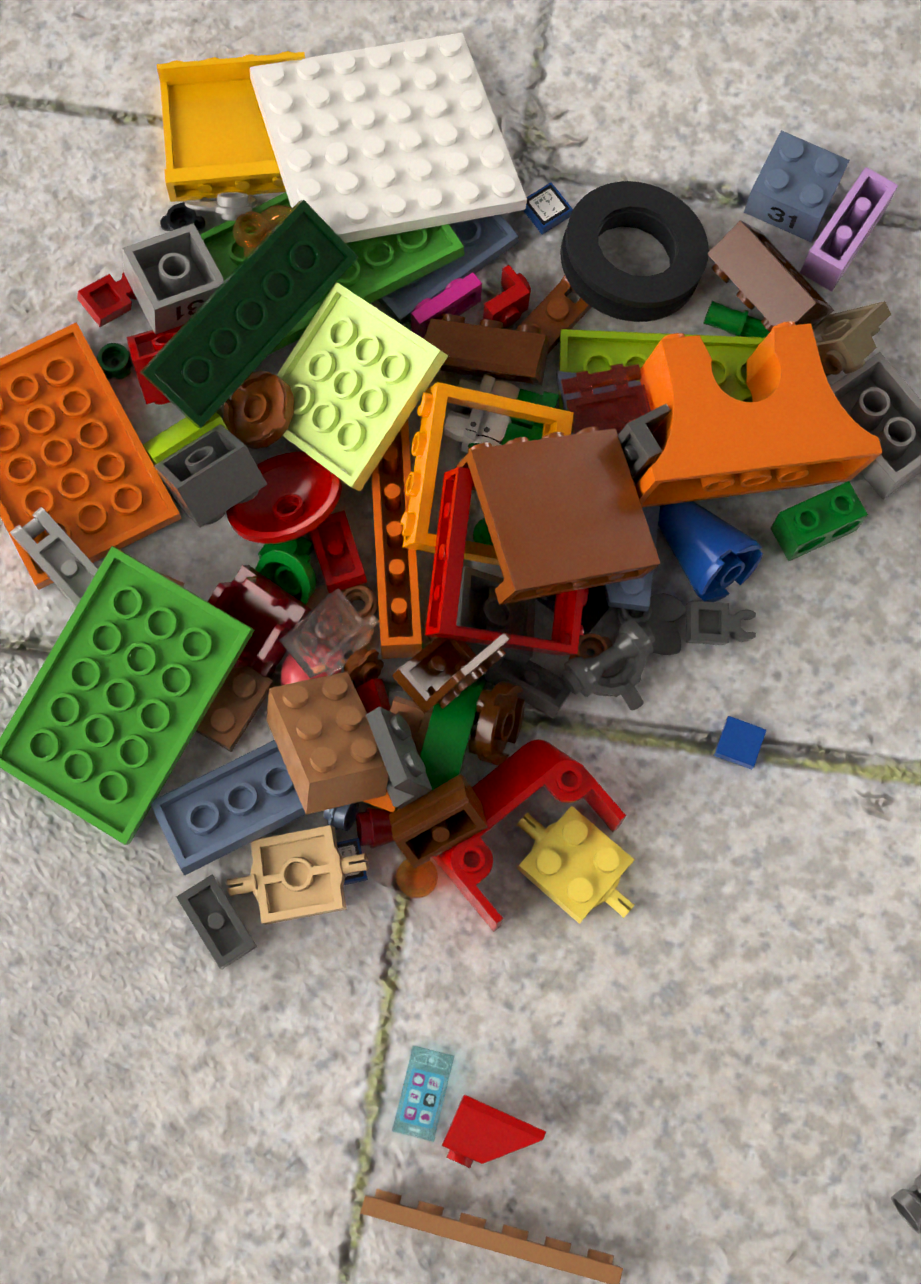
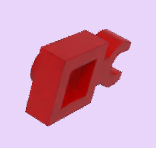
M124 272L121 279L117 282L108 274L79 290L77 295L78 301L99 327L130 311L132 308V301L130 299L137 300Z

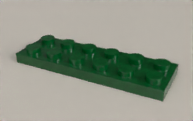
M304 199L300 200L140 373L196 427L202 428L355 262L358 256Z

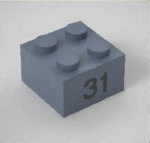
M781 130L750 192L743 213L812 242L850 160Z

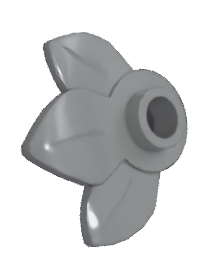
M239 192L220 193L217 195V201L203 197L199 202H185V206L192 210L222 214V219L229 221L245 219V214L252 212V207L257 205V199Z

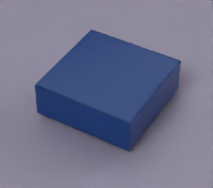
M728 716L713 756L752 770L755 766L766 729Z

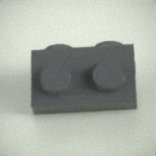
M381 707L366 714L389 775L387 791L393 806L401 809L432 791L425 772V765L417 752L410 727L401 715H396Z

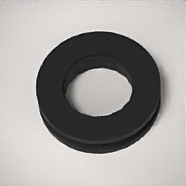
M621 181L600 186L590 191L577 203L571 213L561 242L560 257L562 268L569 284L578 296L591 307L620 320L648 322L672 315L690 300L705 271L709 247L707 236L700 220L681 199L651 184ZM618 227L640 229L651 234L663 245L669 257L670 267L663 273L651 276L628 274L617 269L604 257L599 246L598 237L605 231Z

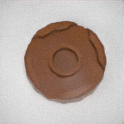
M266 371L253 372L233 393L231 400L227 399L225 402L223 422L229 432L244 443L246 447L252 449L268 447L279 440L290 425L294 414L292 390L277 375Z

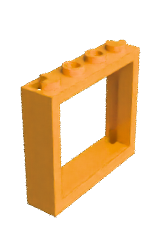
M440 382L429 387L423 392L422 402L417 407V414L422 419L420 432H416L411 448L412 456H416L414 472H410L406 482V495L410 496L408 512H404L400 525H403V548L435 553L437 535L428 533L447 403L542 423V437L554 432H563L564 436L571 435L574 412ZM466 541L464 559L500 566L494 546Z

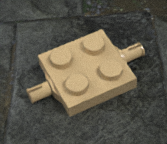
M332 825L256 839L251 842L253 857L251 875L227 879V886L232 887L227 888L230 897L253 892L259 902L261 923L265 925L347 910L343 887L345 874L364 870L368 871L369 864L366 863L368 857L366 853L342 858L337 847L335 827Z

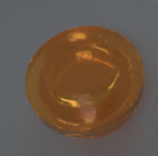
M406 859L397 870L396 880L399 889L405 895L411 898H423L435 889L438 881V872L430 860L414 868Z

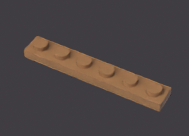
M376 1189L375 1196L365 1195L360 1214L607 1284H620L623 1268L613 1264L614 1255L588 1249L587 1257L570 1252L571 1243L547 1236L543 1245L527 1240L529 1231L503 1224L502 1232H497L485 1228L486 1219L462 1212L458 1221L442 1216L444 1207L424 1201H418L417 1209L400 1204L402 1195L381 1189Z

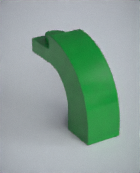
M485 674L463 690L444 709L438 703L434 705L420 755L432 790L461 774L477 714V701L486 684Z

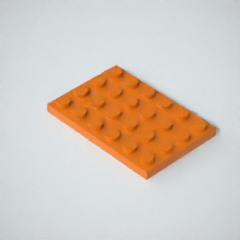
M77 322L0 358V517L38 590L54 582L10 534V531L18 525L21 527L26 525L34 518L32 514L40 507L53 518L92 563L106 557L112 546L122 549L182 519ZM44 530L33 540L38 544L49 534Z

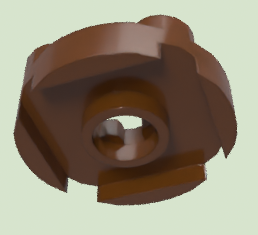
M501 681L495 685L492 691L484 689L481 692L477 701V712L480 713L477 729L471 734L468 744L469 753L476 754L479 760L500 765L510 755L504 753L503 750L507 742L516 743L524 718L525 700L517 698V693L523 692L521 686Z

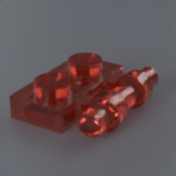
M620 363L610 365V370L591 374L586 370L576 372V377L561 379L564 395L577 392L580 395L579 398L566 400L567 411L574 412L573 434L588 427H598L599 431L615 428L618 434L627 423L651 411L645 385L628 387V382L641 380L639 364L624 367ZM611 385L615 388L614 391L593 394L592 390Z

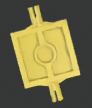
M573 806L557 822L549 825L547 828L533 818L529 812L517 823V826L535 840L531 852L519 864L517 870L579 924L593 908L604 902L617 911L622 918L634 907V903H631L616 890L621 875L633 863L634 859Z

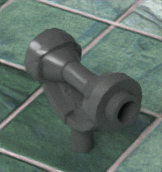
M629 619L619 628V635L613 646L595 658L583 659L582 656H579L564 663L566 672L562 674V678L573 694L576 695L581 692L585 697L592 693L599 696L617 697L622 695L630 710L638 709L644 704L635 685L641 681L646 657L653 653L652 643L655 642V637L643 621L637 624L633 619ZM622 658H626L625 665L617 674L609 677L602 676L607 668Z

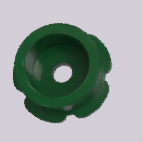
M109 343L103 346L96 358L107 379H124L131 373L130 368L134 366L130 351H127L119 343ZM118 360L119 364L112 365V362Z

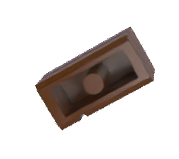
M462 774L405 807L389 814L393 840L414 868L429 861L430 857H436L488 828L482 803Z

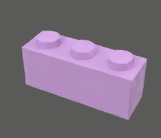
M865 167L809 250L800 274L832 292L886 211L898 185Z

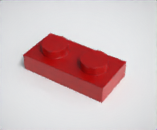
M345 511L330 514L319 527L310 532L329 594L367 582Z

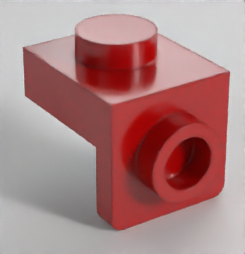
M510 265L502 268L501 286L505 291L486 302L483 310V319L502 322L503 328L513 325L520 318L521 314L528 310L531 287L525 276L521 273L516 274Z

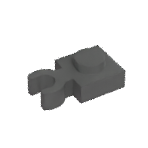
M690 601L686 603V643L725 645L729 643V634L736 641H749L756 637V633L744 631L741 628V620L755 618L756 612L745 609L734 615H729V603Z

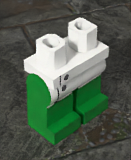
M485 374L482 382L461 378L458 387L552 408H556L559 398L558 394L544 391L542 395L518 388L508 382L495 381L494 377ZM473 408L470 417L450 411L443 434L462 442L461 451L468 453V449L472 446L485 442L491 443L492 446L505 445L508 441L519 437H527L528 441L539 440L542 438L543 424Z

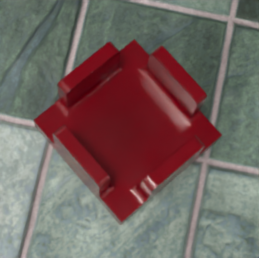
M242 565L232 582L219 583L208 600L210 604L255 630L234 667L249 666L264 677L272 676L312 610L250 565Z

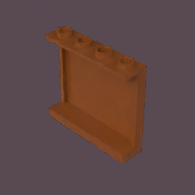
M588 427L576 434L564 436L563 432H554L539 440L528 441L527 437H519L508 441L505 445L492 446L489 442L480 443L469 448L467 455L456 466V468L470 469L504 577V581L495 588L499 605L643 578L661 564L615 428L599 431L598 427Z

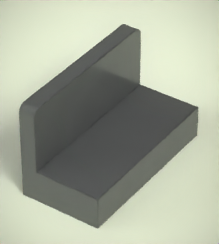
M667 403L627 423L618 435L633 482L644 474L662 452L652 434L671 411Z

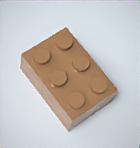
M347 671L269 688L266 720L306 815L386 795L389 775L367 720L366 710Z

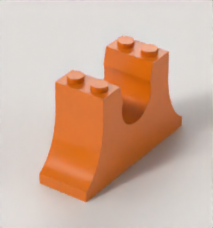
M788 321L775 325L747 359L746 384L751 392L753 402H744L732 398L720 388L713 376L712 358L700 335L685 337L683 333H674L663 337L638 372L647 413L666 403L671 410L652 434L662 452L635 485L642 508L851 481L883 453L879 438L857 424L845 411L833 393L823 370L811 323L796 325L795 322Z

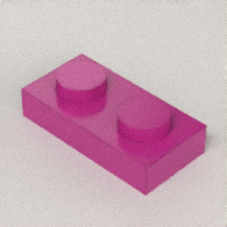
M471 273L463 279L457 278L451 281L444 291L433 299L426 298L419 302L413 309V312H411V331L424 339L431 319L442 320L443 314L460 316L480 303L482 294L481 281L474 273Z

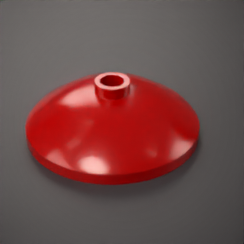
M305 452L277 455L257 464L267 485L261 488L253 499L236 504L228 509L226 514L234 531L246 540L264 544L292 541L312 532L329 517L340 499L342 482L340 478Z

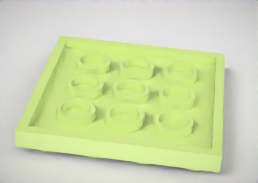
M335 282L277 374L290 386L294 396V414L288 429L282 436L350 487L361 491L448 355Z

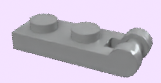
M40 507L32 514L34 518L23 527L18 525L10 531V534L71 603L77 607L98 569L53 518ZM45 530L49 535L37 544L33 539Z

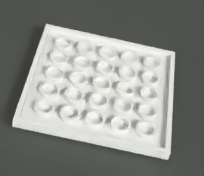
M463 33L250 67V79L291 208L304 199L345 243L526 209L527 198Z

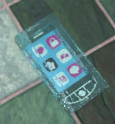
M413 1045L392 1128L393 1132L434 1142L454 1055Z

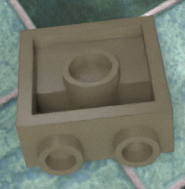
M885 301L827 315L812 328L826 377L831 374L837 375L842 370L845 374L852 373L865 365L864 359L877 348L872 336L880 331L879 326L891 316Z

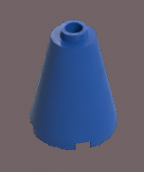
M694 501L660 505L658 527L695 593L704 602H716L730 594L725 589L734 581L739 585L743 584L757 568L763 556V553L759 550L762 547L750 536Z

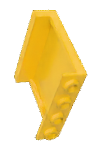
M285 51L273 55L257 56L249 54L237 58L220 59L212 57L201 61L183 62L176 60L157 64L161 88L167 168L164 169L165 183L170 202L198 200L203 197L208 199L217 198L218 194L225 192H239L247 195L286 192L250 79V67L290 60L305 59V52L294 53Z

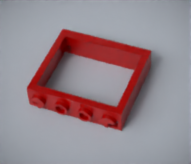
M457 467L444 472L425 635L490 645L503 633L456 625L472 490L476 491L470 469ZM588 588L556 594L551 640L507 633L511 639L502 647L557 656L578 654L579 637L584 636L581 618L582 609L588 599Z

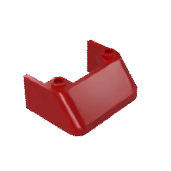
M537 739L527 742L472 787L482 803L488 828L438 856H432L493 932L501 926L503 917L477 887L489 875L493 866L492 852L480 838L483 834L543 785L561 802L573 803L584 798L612 832L620 827L626 817L625 813L582 764L545 740Z

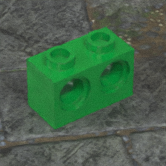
M847 481L779 512L770 529L789 562L857 531L868 514L852 485Z

